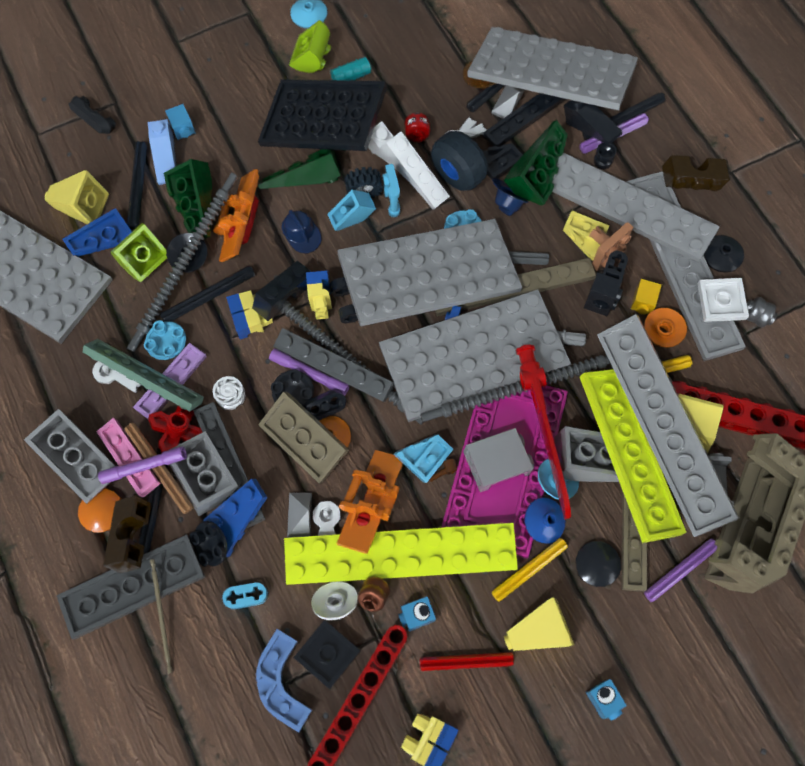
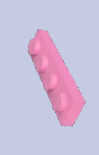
M112 418L96 431L119 466L144 459L115 418ZM151 469L126 476L137 494L142 498L161 484Z

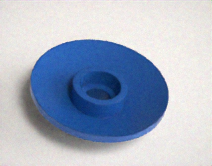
M536 499L526 509L525 526L529 535L534 540L544 544L552 543L558 540L564 532L565 519L562 509L552 499Z

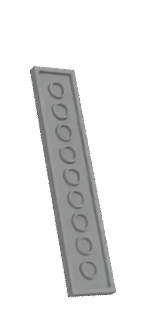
M563 153L559 157L557 163L559 169L553 178L554 188L552 192L622 226L628 222L634 227L632 231L698 263L719 230L720 226L572 156Z
M663 171L627 181V183L681 208L672 187L665 186ZM649 239L703 361L743 350L746 346L734 320L704 322L697 283L699 280L714 279L704 256L698 263Z
M635 314L599 333L597 336L693 536L697 537L740 519L639 316Z

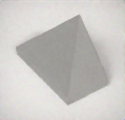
M506 85L491 114L505 118L512 113L518 105L524 89Z
M289 493L288 538L310 536L312 493Z

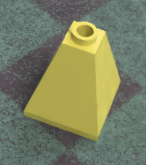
M84 170L51 185L45 193V200L53 208L85 224H89L101 216L109 193L88 171Z
M554 597L547 600L507 631L508 635L504 636L508 649H513V651L575 645L558 601Z

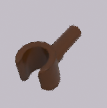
M449 459L444 461L445 469L433 474L429 480L432 482L443 475L456 473L457 465L455 460Z

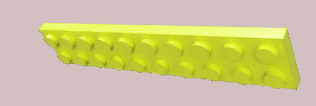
M514 523L376 532L368 554L338 546L337 541L340 534L284 538L286 585L366 580L369 577L385 579L518 570Z

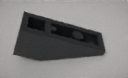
M570 100L564 105L567 125L607 145L623 134L622 130L596 105Z

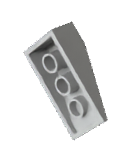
M60 409L54 412L24 439L86 504L109 484H102L99 481L98 473L99 471L116 466Z
M565 426L554 437L556 451L565 480L619 482L601 432Z

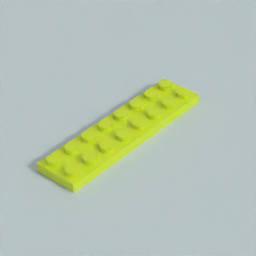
M614 369L583 373L580 376V380L642 543L685 534V527L660 465Z

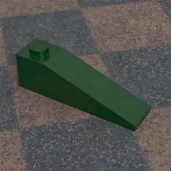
M554 120L514 164L504 179L515 195L541 206L545 204L553 191V178L559 169L557 163L559 157L563 154L568 136L557 120Z
M320 149L308 155L305 162L296 161L288 167L287 171L281 169L259 180L258 187L259 189L323 184L325 182L329 184L339 179L341 170L334 151Z
M190 159L164 172L167 192L177 204L175 208L177 212L182 214L188 233L196 232L195 228L199 227L198 223L202 222L201 218L205 217L204 213L208 212L207 208L211 207L212 178L208 162ZM209 225L210 230H206L207 235H203L204 239L210 237L211 225Z

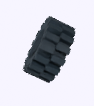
M362 167V170L356 168L355 172L350 171L345 178L347 194L351 190L369 193L373 199L375 195L378 196L382 192L380 172H377L375 168L373 170L372 167H368V169Z

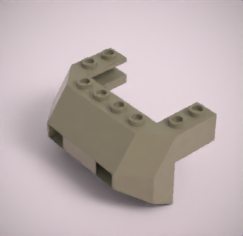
M757 434L753 436L755 444L752 451L747 453V456L750 458H747L732 500L740 519L723 525L719 539L715 541L717 549L708 561L710 564L704 579L731 591L753 594L784 577L787 574L805 520V455L778 434Z

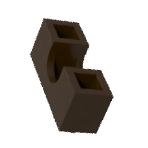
M671 155L662 165L665 186L675 189L688 188L693 190L719 191L730 180L725 159L707 158L698 169H695L691 164L690 156Z
M135 495L115 501L104 567L119 573L141 568L144 546L133 541V537L140 527L148 525L151 503Z

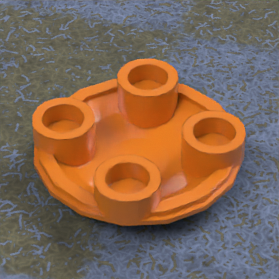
M103 489L88 504L82 500L78 508L80 523L85 529L94 533L110 531L115 501L121 500V498L114 491Z

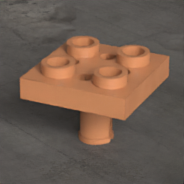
M625 223L611 237L600 229L599 226L591 231L589 236L600 245L592 262L596 272L602 267L605 268L608 257L612 252H624L626 250V244L632 238L630 234L634 228L630 223Z

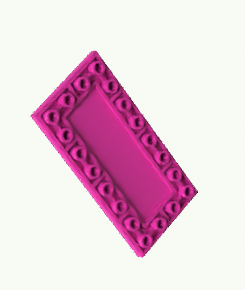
M546 385V387L541 388L554 439L559 431L568 391ZM523 390L522 394L517 392L516 396L511 394L510 398L505 396L504 400L499 398V401L493 400V403L488 401L487 405L482 403L481 407L476 405L475 409H473L441 527L514 523L516 556L527 559L533 538L529 535L525 526V512L532 501L543 498L544 490L538 480V469L541 463L548 459L530 390L528 392ZM516 428L518 434H521L524 439L526 453L530 454L533 459L534 469L528 476H525L523 473L492 484L488 490L480 492L463 453L466 445Z

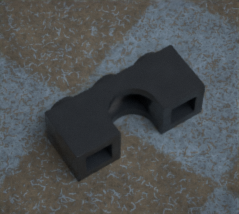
M297 260L256 292L252 309L269 321L282 310L283 304L290 295L296 299L307 290L306 272L311 271Z

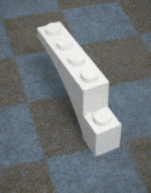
M382 121L374 127L368 145L370 151L387 163L394 164V168L419 192L432 210L450 197L402 132L393 136Z

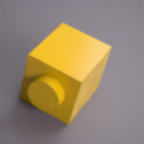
M641 279L636 287L630 309L644 315L652 312L657 304L661 284Z

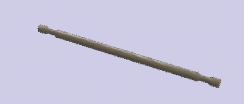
M155 559L150 560V564L152 566L156 603L165 660L167 662V673L169 674L172 673V667L170 665V654L157 571L155 570Z

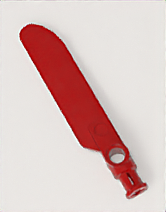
M531 344L523 345L515 350L516 355L519 356L521 361V386L524 391L530 390L562 513L565 520L570 519L569 496L548 421L546 404L541 388L546 387L547 384L543 367H540L539 362L536 361L534 355L535 346Z

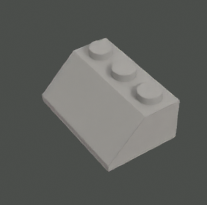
M206 431L174 447L183 446L187 453V459L169 464L198 516L219 506L238 488L237 483Z

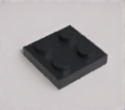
M324 620L293 658L328 689H331L361 650Z

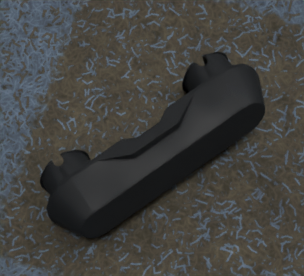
M74 96L69 103L70 109L98 133L109 134L111 129L115 128L116 123L112 118L108 117L105 119L97 111L89 108L90 102L86 97Z

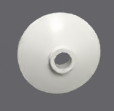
M331 582L323 585L314 593L311 601L312 609L322 619H341L355 609L358 603V595L355 588L348 583Z

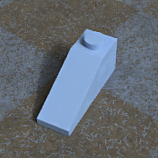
M167 119L148 122L149 140L158 185L166 184L164 172L176 167L173 132Z

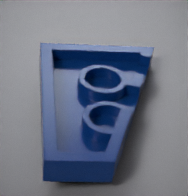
M115 208L63 238V241L72 255L79 257L116 247L132 231Z
M250 479L203 519L204 521L214 522L223 531L227 541L226 557L231 556L234 551L233 547L238 540L242 539L245 534L244 530L250 520H254L267 499L266 494L256 479Z

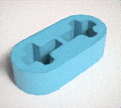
M250 583L228 588L225 590L222 599L228 608H246L263 604L267 600L268 591L263 584ZM255 588L263 591V594L259 595V600H256L253 596L248 597L247 594L254 593ZM232 592H235V594L238 596L243 595L244 597L237 599L236 604H233V602L228 601V598L232 597Z

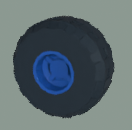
M448 131L432 146L431 158L434 166L441 177L453 188L460 191L472 190L485 179L488 170L487 160L483 151L470 136L461 131Z

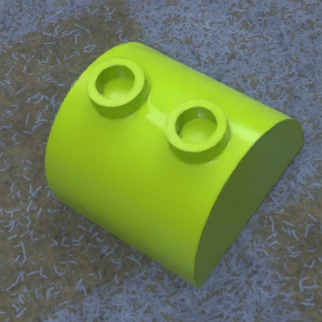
M318 20L299 35L289 66L304 73H313L323 69L326 64L323 56L330 51L331 46L328 44L330 31L322 21Z
M143 223L110 251L115 260L139 282H142L167 259V250Z

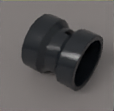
M603 142L598 145L593 159V163L597 168L605 170L612 166L617 153L615 145L612 143L607 145Z

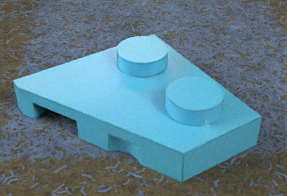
M435 434L396 451L393 455L422 482L427 483L453 451V448L439 435Z

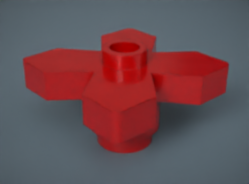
M177 406L176 412L170 415L162 411L149 414L148 420L152 430L164 433L158 443L161 453L179 445L180 440L185 442L203 433L201 428L190 425L195 415L194 410L188 411Z

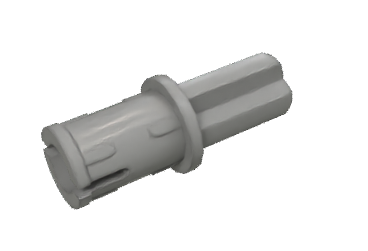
M566 330L557 331L563 346L564 344L585 345V334L566 332Z

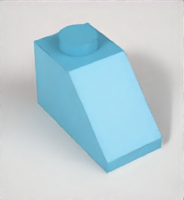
M351 190L327 215L334 230L339 231L364 221L376 210V207L369 193Z

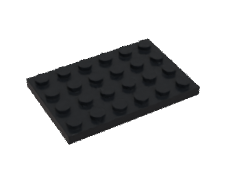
M281 79L258 143L261 147L367 151L388 87L386 81Z

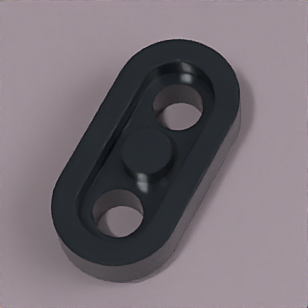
M334 389L309 399L303 407L319 421L343 410L346 406V398L340 390ZM337 397L335 401H331L332 398ZM317 406L315 410H311V407Z

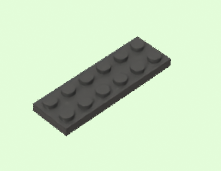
M185 535L144 554L140 569L124 573L110 570L56 595L71 639L75 640L155 602L156 596L150 560L155 559V570L157 571L161 598L205 578L189 536Z

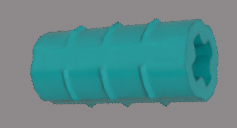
M363 57L331 69L330 75L332 80H355L370 74L371 66L368 59Z

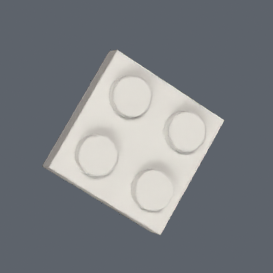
M742 278L699 280L697 284L704 322L747 320L749 313Z

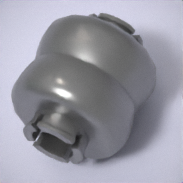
M757 297L754 300L750 299L747 302L748 321L754 322L761 328L767 324L771 325L775 321V317L778 314L775 313L776 306L774 304L766 302L762 297Z

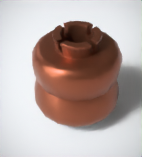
M379 577L367 578L363 582L362 589H360L357 596L359 604L367 611H380L385 606L386 599L389 597L390 587L386 581Z

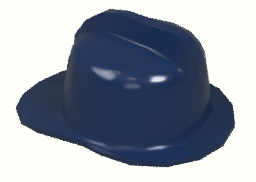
M497 178L492 179V182L497 187L495 203L500 211L511 216L521 208L524 202L528 203L526 199L515 195L505 181Z
M289 210V214L282 222L281 229L295 251L306 254L314 252L321 243V234L317 226L305 212Z

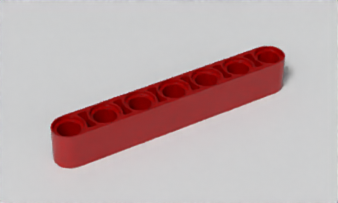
M393 625L386 631L307 766H313L316 761L323 762L325 766H334L406 644L407 633L402 626ZM394 631H400L403 634V640L398 644L390 641V634ZM386 651L391 655V660L388 664L381 665L378 663L377 657L381 652ZM368 673H375L378 676V682L373 687H369L365 683V677ZM357 694H362L365 697V705L360 709L355 708L352 704V699ZM343 716H349L352 720V727L348 731L342 730L339 726V721ZM330 738L336 739L339 743V749L336 753H330L326 748V743Z

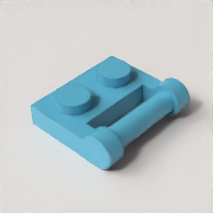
M394 164L385 165L386 174H382L383 190L385 197H389L390 201L389 215L391 217H398L400 215L398 201L400 188Z

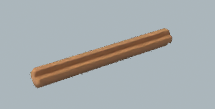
M130 423L125 427L126 433L144 459L157 455L135 423ZM162 465L152 468L181 512L187 514L193 510L194 506L166 466Z

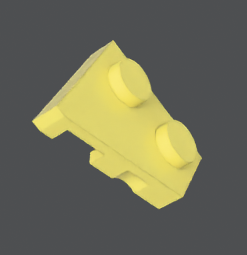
M571 211L563 231L593 261L600 245L589 235L597 226L607 233L609 225Z

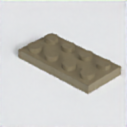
M288 392L281 394L258 424L319 484L326 480L349 451L339 439Z

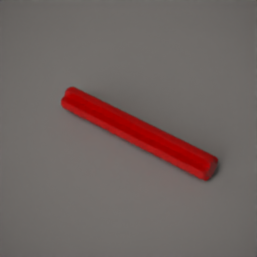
M509 652L422 657L419 662L421 671L512 666L514 664V657Z

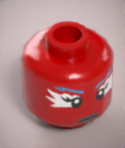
M418 112L408 115L404 123L406 137L413 142L426 140L430 134L428 117Z

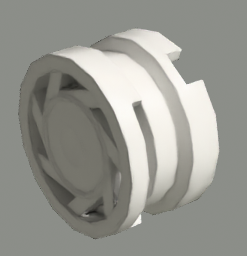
M222 377L214 384L213 396L223 409L234 410L245 401V390L241 382L235 377Z

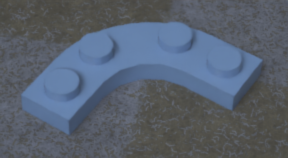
M277 629L258 662L256 680L259 696L266 709L274 717L295 731L300 732L312 710L291 697L285 691L282 684L283 667L298 642Z

